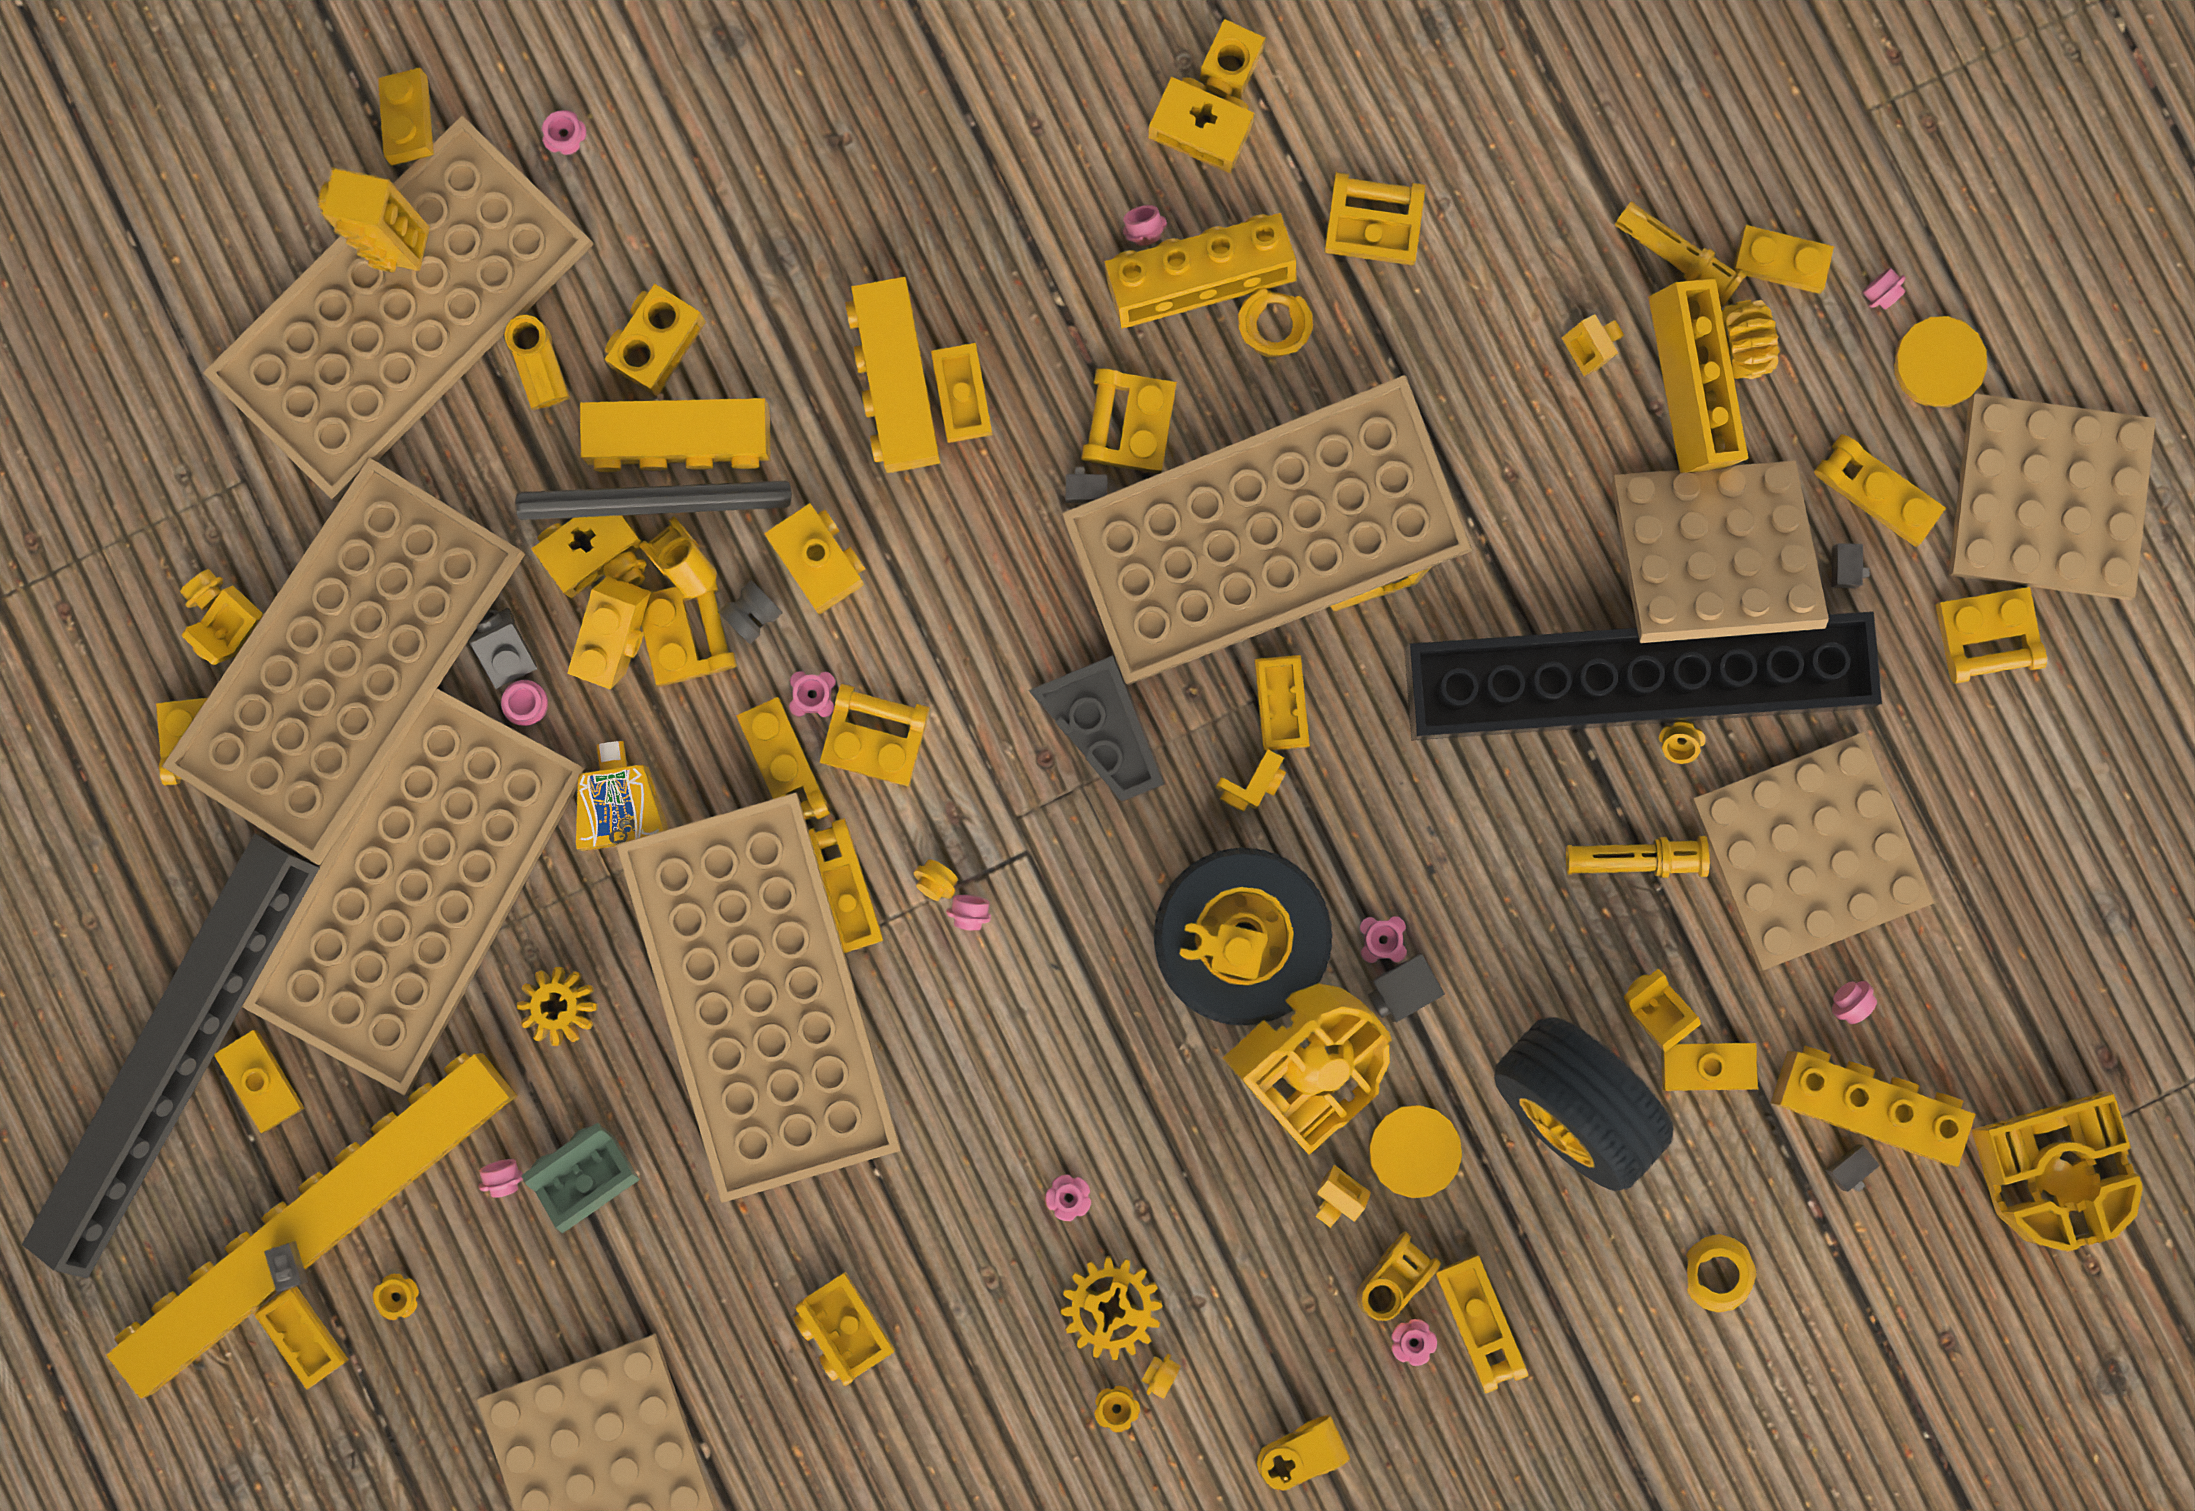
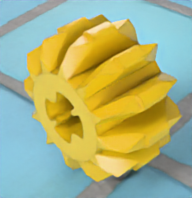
M1744 300L1736 302L1734 305L1725 306L1724 310H1722L1734 378L1753 379L1761 377L1763 374L1771 373L1777 367L1778 354L1780 352L1777 341L1779 336L1776 333V322L1772 319L1771 309L1762 300Z
M554 967L552 980H550L545 971L536 972L535 977L540 988L525 983L522 986V990L530 995L532 999L531 1001L517 1002V1009L531 1011V1015L520 1022L521 1026L528 1028L538 1024L533 1035V1039L536 1041H542L550 1031L552 1046L561 1045L563 1031L571 1042L578 1041L580 1036L575 1024L584 1029H591L593 1022L584 1017L583 1012L598 1010L597 1003H584L583 999L594 992V987L592 985H585L576 989L581 981L582 974L574 971L565 981L563 967ZM557 993L562 995L559 1001H567V1011L559 1012L558 1019H555L553 1016L556 1012L548 1011V1002L555 1001Z

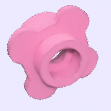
M802 671L794 673L790 678V685L793 687V700L789 704V709L792 714L797 717H802L806 713H818L821 717L830 716L835 706L831 701V689L835 686V678L828 672H822L818 676L806 675ZM811 690H815L817 693L814 699L808 697V692Z
M1397 916L1391 917L1388 921H1376L1372 917L1364 919L1360 924V931L1364 934V947L1361 949L1362 958L1368 963H1374L1378 959L1390 958L1393 962L1402 961L1407 954V950L1403 946L1402 934L1406 929L1405 922ZM1381 935L1387 937L1388 941L1386 944L1379 942Z

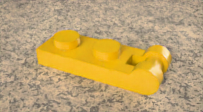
M1840 434L1832 445L1834 452L1828 460H1822L1819 463L1814 474L1825 484L1913 546L1921 545L1946 507L1869 454L1857 441L1847 435ZM1848 462L1859 469L1852 479L1843 472Z
M776 697L736 715L772 798L783 797L804 788L808 799L800 803L805 820L814 816L819 820L830 815L827 803L780 698Z
M846 819L833 821L832 827L817 832L815 828L809 829L808 831L844 954L884 941ZM838 844L842 857L825 862L822 849Z
M1472 1255L1437 1270L1435 1276L1484 1393L1486 1394L1498 1389V1383L1512 1377L1515 1381L1527 1377V1369L1479 1255ZM1502 1349L1505 1360L1489 1366L1485 1355Z

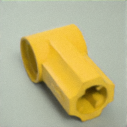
M518 315L511 319L505 329V342L512 351L531 409L548 408L569 399L570 395L552 346V335L548 328L537 318L530 315ZM526 328H537L539 331L538 343L531 349H521L518 345L519 334Z

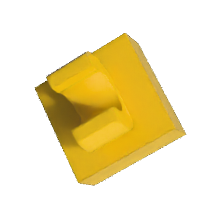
M1594 314L1578 323L1562 337V340L1585 377L1601 368L1618 354L1613 342L1623 338L1625 335L1616 320L1602 326Z
M1333 1165L1323 1177L1317 1192L1325 1200L1319 1206L1320 1210L1316 1217L1330 1228L1342 1213L1355 1222L1366 1208L1371 1192L1336 1165Z

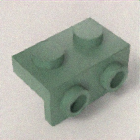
M599 1123L577 1131L567 1144L554 1153L537 1159L532 1168L521 1176L525 1185L535 1191L554 1227L561 1233L569 1230L640 1180L615 1136Z

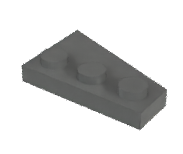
M1110 656L1028 690L1038 703H1041L1055 720L1058 727L1072 740L1090 765L1121 801H1126L1166 784L1128 687L1124 683L1115 656Z

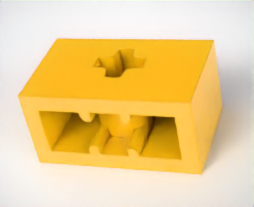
M1171 76L1149 124L1148 138L1231 174L1252 128L1255 113L1248 110L1249 106L1236 97L1225 95L1222 99L1208 93L1207 87L1195 79L1183 77L1181 81ZM1203 115H1208L1210 123H1206L1203 128L1197 127L1196 120H1200Z
M623 515L572 518L563 526L560 523H556L545 529L537 537L539 543L531 548V550L562 592L572 599L604 575L603 569L612 559L622 553L629 551L635 553L641 548L639 544L642 540ZM586 534L589 538H592L590 543L593 548L589 552H585L580 548L581 542L579 538L581 535Z

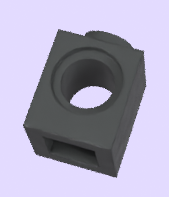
M1422 954L1411 957L1369 981L1374 989L1373 992L1368 994L1370 1001L1381 1018L1389 1015L1392 1022L1402 1020L1445 995Z

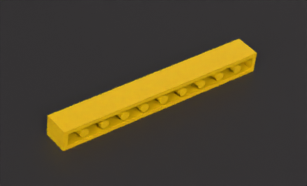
M464 1052L443 1069L448 1076L434 1087L428 1082L407 1098L411 1106L399 1116L391 1112L379 1120L371 1128L375 1135L362 1146L356 1141L341 1151L334 1158L338 1165L325 1176L319 1171L298 1187V1191L302 1195L288 1206L282 1201L269 1210L261 1218L265 1225L252 1236L248 1231H245L224 1248L228 1255L214 1266L209 1261L193 1272L187 1278L192 1285L180 1295L172 1291L151 1307L155 1315L142 1326L138 1321H135L122 1330L114 1338L118 1345L107 1353L106 1356L137 1396L142 1399L156 1393L278 1293L276 1292L264 1251L296 1241L304 1270H306L516 1098L517 1094L484 1053L473 1054L469 1057Z

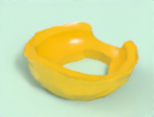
M1261 288L1248 297L1238 313L1239 331L1244 342L1258 354L1266 357H1282L1297 352L1307 343L1313 330L1312 312L1301 296L1293 297L1268 291L1266 288ZM1268 304H1280L1289 309L1288 313L1292 321V330L1290 335L1280 342L1265 340L1257 330V320Z
M1722 1234L1707 1236L1695 1243L1686 1254L1688 1258L1687 1292L1698 1305L1707 1310L1717 1313L1734 1310L1746 1301L1757 1275L1754 1262L1747 1247L1735 1238ZM1720 1256L1732 1260L1739 1272L1738 1282L1735 1287L1726 1293H1716L1700 1285L1697 1272L1701 1262H1707L1714 1257Z

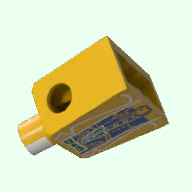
M624 741L596 745L600 771L582 773L578 776L576 849L589 851L616 847L617 844L669 830L649 767L645 765L627 767Z

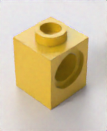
M1224 19L1201 66L1200 81L1206 83L1207 90L1222 98L1225 95H1232L1241 99L1263 53L1265 37ZM1231 55L1237 57L1242 62V67L1236 71H1227L1219 65L1218 61L1224 56Z

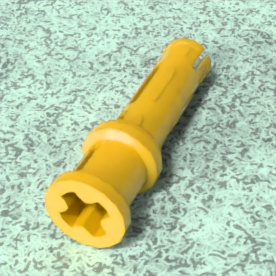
M1633 201L1627 205L1614 226L1631 235L1648 249L1685 274L1683 278L1686 281L1716 279L1722 308L1747 275L1742 270L1735 272L1715 258V251L1704 247L1701 250L1694 244L1692 245L1671 228L1649 215Z
M1698 836L1696 841H1669L1667 837H1658V839L1654 840L1653 844L1567 845L1565 851L1567 875H1572V873L1654 871L1655 876L1668 878L1670 873H1698L1699 877H1708L1709 844L1706 836Z

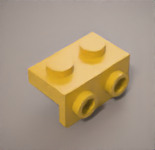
M846 1271L800 1300L794 1306L798 1312L793 1317L796 1326L807 1341L814 1338L824 1354L818 1358L832 1381L840 1378L843 1385L846 1386L857 1376L895 1352V1348Z

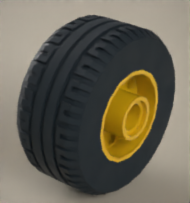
M1239 847L1221 850L1192 863L1180 873L1167 889L1155 919V955L1160 971L1170 989L1186 1006L1196 1013L1216 1022L1238 1026L1257 1025L1263 1020L1270 1022L1293 1011L1285 1001L1290 995L1296 991L1319 984L1322 980L1332 950L1333 932L1331 931L1330 914L1319 888L1315 886L1312 879L1299 866L1290 862L1285 857L1283 858L1278 854L1257 848ZM1220 923L1230 926L1245 924L1253 931L1266 933L1257 980L1210 970L1212 956L1204 955L1196 960H1189L1180 956V949L1195 951L1201 945L1199 935L1184 931L1185 925H1201L1208 931L1209 935L1216 937Z
M1558 1017L1537 1020L1496 1064L1495 1085L1517 1116L1539 1139L1570 1166L1608 1190L1620 1191L1631 1188L1672 1143L1674 1132L1672 1119L1650 1088L1632 1069L1602 1043L1566 1020Z

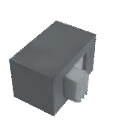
M1077 466L1075 474H1066V503H1088L1107 495V475L1084 474V467L1078 468Z
M1838 543L1832 547V588H1858L1862 586L1863 579L1871 576L1869 575L1870 568H1863V544Z
M1857 1144L1831 1165L1826 1172L1842 1191L1849 1192L1853 1188L1855 1191L1861 1192L1863 1187L1866 1188L1862 1180L1880 1165L1864 1145Z
M296 1241L264 1251L276 1292L308 1282Z

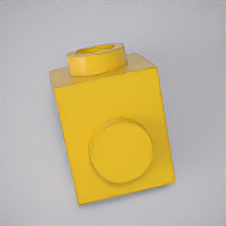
M234 586L222 589L202 620L186 627L181 636L192 646L194 652L199 657L216 665L238 654L264 614Z
M1267 749L1246 789L1221 777L1215 787L1223 792L1220 800L1242 812L1245 811L1247 806L1256 809L1265 793L1274 796L1286 774V771L1279 768L1284 758Z
M1660 969L1655 970L1650 975L1645 974L1637 978L1623 996L1630 1015L1664 1052L1668 1051L1701 1025L1699 1017L1672 989L1666 975Z

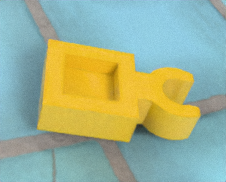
M1220 923L1216 937L1209 935L1208 931L1201 925H1185L1184 931L1199 935L1201 945L1195 951L1180 949V956L1189 960H1196L1204 955L1212 956L1210 970L1257 980L1266 933Z

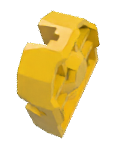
M1320 983L1296 991L1285 1000L1295 1012L1290 1018L1294 1023L1290 1028L1286 1029L1282 1025L1275 1031L1263 1020L1222 1058L1308 1155L1317 1149L1338 1128L1346 1125L1379 1094V1084L1390 1064L1389 1043L1392 1041L1389 1031L1362 1001L1343 988ZM1307 1038L1310 1044L1303 1049L1300 1043ZM1329 1046V1048H1328L1327 1051H1328L1330 1054H1327L1325 1047ZM1281 1077L1297 1089L1286 1100L1272 1086ZM1351 1078L1358 1085L1351 1091L1355 1095L1354 1099L1348 1102L1344 1098L1338 1103L1331 1093L1341 1088Z
M2102 1091L1971 1130L1995 1212L2024 1241L2071 1252L2083 1245L2101 1243L2118 1237L2137 1217L2143 1185L2140 1176L2134 1172L2132 1164L2127 1159V1155H2129L2128 1149H2131L2114 1093ZM2067 1126L2072 1142H2054L2038 1150L2034 1134L2051 1132ZM2064 1151H2071L2080 1160L2069 1164L2067 1161L2061 1160L2060 1157ZM2113 1154L2119 1175L2100 1180V1173H2095L2093 1165H2096L2094 1159ZM2026 1179L2033 1200L2007 1207L2000 1194L2002 1192L2000 1185H2007ZM2042 1191L2053 1195L2055 1203L2042 1199ZM2075 1210L2081 1212L2083 1210L2089 1230L2088 1234L2075 1237L2069 1212Z

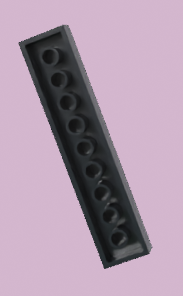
M1874 611L1828 614L1829 620L1825 629L1648 643L1639 642L1637 628L1410 643L1404 649L1411 741L1672 723L1680 720L1701 721L1869 709L1882 704Z

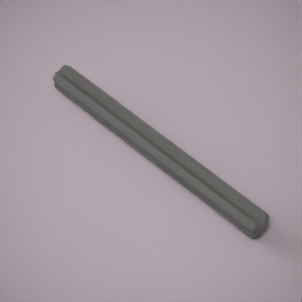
M788 481L519 492L515 498V510L518 519L534 520L787 508L791 505L792 491Z

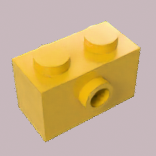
M809 503L764 534L816 612L820 615L865 585L858 575L865 570V567L851 547L842 551L833 536L839 533L840 530L828 512L823 509L817 513L811 503Z
M607 576L596 585L589 597L567 674L611 690L626 675L631 657L634 658L641 646L644 633L639 630L651 591L612 578L611 576Z

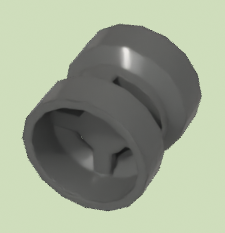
M752 580L741 589V596L735 602L726 603L718 611L749 644L760 636V628L766 622H774L783 613Z

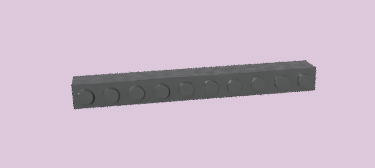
M256 833L253 835L25 1237L22 1246L53 1271L87 1279L90 1276L320 869L286 846Z

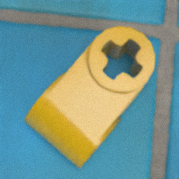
M673 516L669 519L670 525L650 542L642 541L639 546L662 574L667 576L684 596L694 598L709 590L716 580L717 572L715 567L700 551L698 543L677 518Z
M1406 1231L1399 1235L1380 1258L1379 1263L1357 1289L1356 1300L1358 1307L1364 1314L1375 1320L1386 1321L1398 1315L1414 1294L1427 1284L1441 1265V1261L1436 1257L1430 1259L1410 1241L1411 1235ZM1403 1255L1416 1265V1270L1403 1259ZM1384 1285L1390 1290L1391 1302L1384 1310L1373 1311L1368 1302L1369 1293L1376 1286Z
M1328 1414L1315 1418L1301 1425L1293 1432L1266 1444L1257 1455L1256 1465L1259 1474L1267 1485L1273 1489L1283 1491L1291 1489L1315 1476L1333 1471L1347 1463L1351 1457L1332 1416ZM1278 1455L1284 1461L1291 1460L1285 1464L1287 1473L1279 1476L1274 1470L1268 1472V1470L1274 1467L1272 1459Z

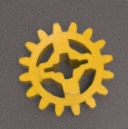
M1106 1256L1104 1267L1099 1269L1090 1260L1087 1262L1089 1272L1087 1276L1084 1277L1078 1272L1072 1274L1074 1282L1078 1285L1077 1288H1064L1063 1295L1072 1300V1305L1061 1307V1315L1073 1317V1321L1065 1327V1331L1067 1334L1077 1331L1081 1334L1076 1343L1079 1349L1088 1343L1093 1344V1357L1095 1358L1100 1356L1103 1348L1110 1350L1112 1360L1118 1359L1119 1348L1123 1347L1133 1356L1136 1354L1134 1344L1136 1340L1139 1339L1146 1344L1151 1342L1149 1334L1145 1331L1147 1326L1152 1328H1159L1160 1320L1152 1316L1151 1311L1161 1309L1162 1301L1150 1299L1149 1296L1158 1289L1156 1282L1144 1285L1142 1280L1147 1272L1144 1267L1138 1269L1135 1273L1130 1272V1259L1128 1258L1122 1261L1120 1267H1113L1111 1256ZM1112 1277L1109 1286L1097 1292L1090 1289L1087 1290L1096 1280ZM1129 1282L1140 1293L1143 1309L1131 1304L1126 1294ZM1119 1288V1307L1124 1309V1312L1122 1314L1114 1313L1112 1319H1109L1107 1327L1104 1328V1309L1098 1305L1100 1302L1108 1303L1111 1296H1114L1116 1289ZM1080 1307L1092 1312L1097 1322L1094 1333L1084 1324L1080 1314ZM1125 1324L1136 1326L1129 1334L1120 1338L1110 1339L1113 1330Z

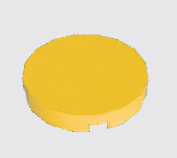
M1949 316L1929 317L1913 325L1899 340L1895 350L1894 375L1902 391L1916 403L1925 406L1946 408L1968 399L1983 383L1988 368L1987 351L1979 334L1966 322Z
M1421 1105L1401 1106L1385 1115L1373 1129L1368 1146L1370 1165L1379 1181L1395 1194L1409 1198L1430 1197L1445 1189L1458 1173L1462 1159L1460 1137L1452 1122L1439 1111Z

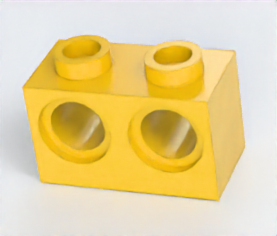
M654 283L649 292L642 291L635 299L630 309V314L633 316L625 329H617L610 337L605 347V352L608 355L604 360L611 369L655 397H658L705 325L706 320L700 311ZM662 310H672L676 316L671 326L665 329L653 326V320L657 313ZM641 347L650 350V358L645 365L641 367L629 365L628 360L632 351Z

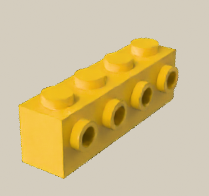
M332 168L329 182L324 181L320 189L319 208L322 210L321 215L335 228L334 232L342 235L346 239V244L354 247L357 250V255L369 260L368 266L374 269L395 272L397 266L420 271L430 230L429 225L390 180Z
M1281 213L1270 216L1266 214L1255 215L1241 224L1226 228L1222 226L1211 227L1203 231L1201 235L1182 240L1177 238L1168 239L1158 244L1157 247L1139 252L1133 250L1124 251L1117 254L1113 259L1104 261L1107 283L1121 329L1251 294L1261 288L1269 289L1296 281V258Z
M906 277L851 286L853 300L845 302L850 329L859 328L862 345L853 346L858 373L867 372L870 389L862 391V398L866 417H875L878 434L870 435L874 462L883 461L887 473L941 464Z
M1716 279L1675 282L1648 296L1679 471L1680 473H1696L1727 468L1747 460L1748 453Z
M765 398L580 402L581 458L588 465H593L594 471L599 472L621 471V464H639L640 470L645 471L666 470L667 463H685V467L691 470L712 469L713 462H731V467L738 469L758 468L759 461H771L770 406Z
M1804 1046L1802 1053L1787 1051L1770 1102L1771 1104L1930 1160L1959 1167L1976 1115L1961 1109L1963 1100L1940 1092H1936L1934 1099L1917 1094L1920 1085L1893 1076L1890 1084L1874 1079V1069L1848 1061L1846 1068L1829 1063L1831 1054L1809 1046Z

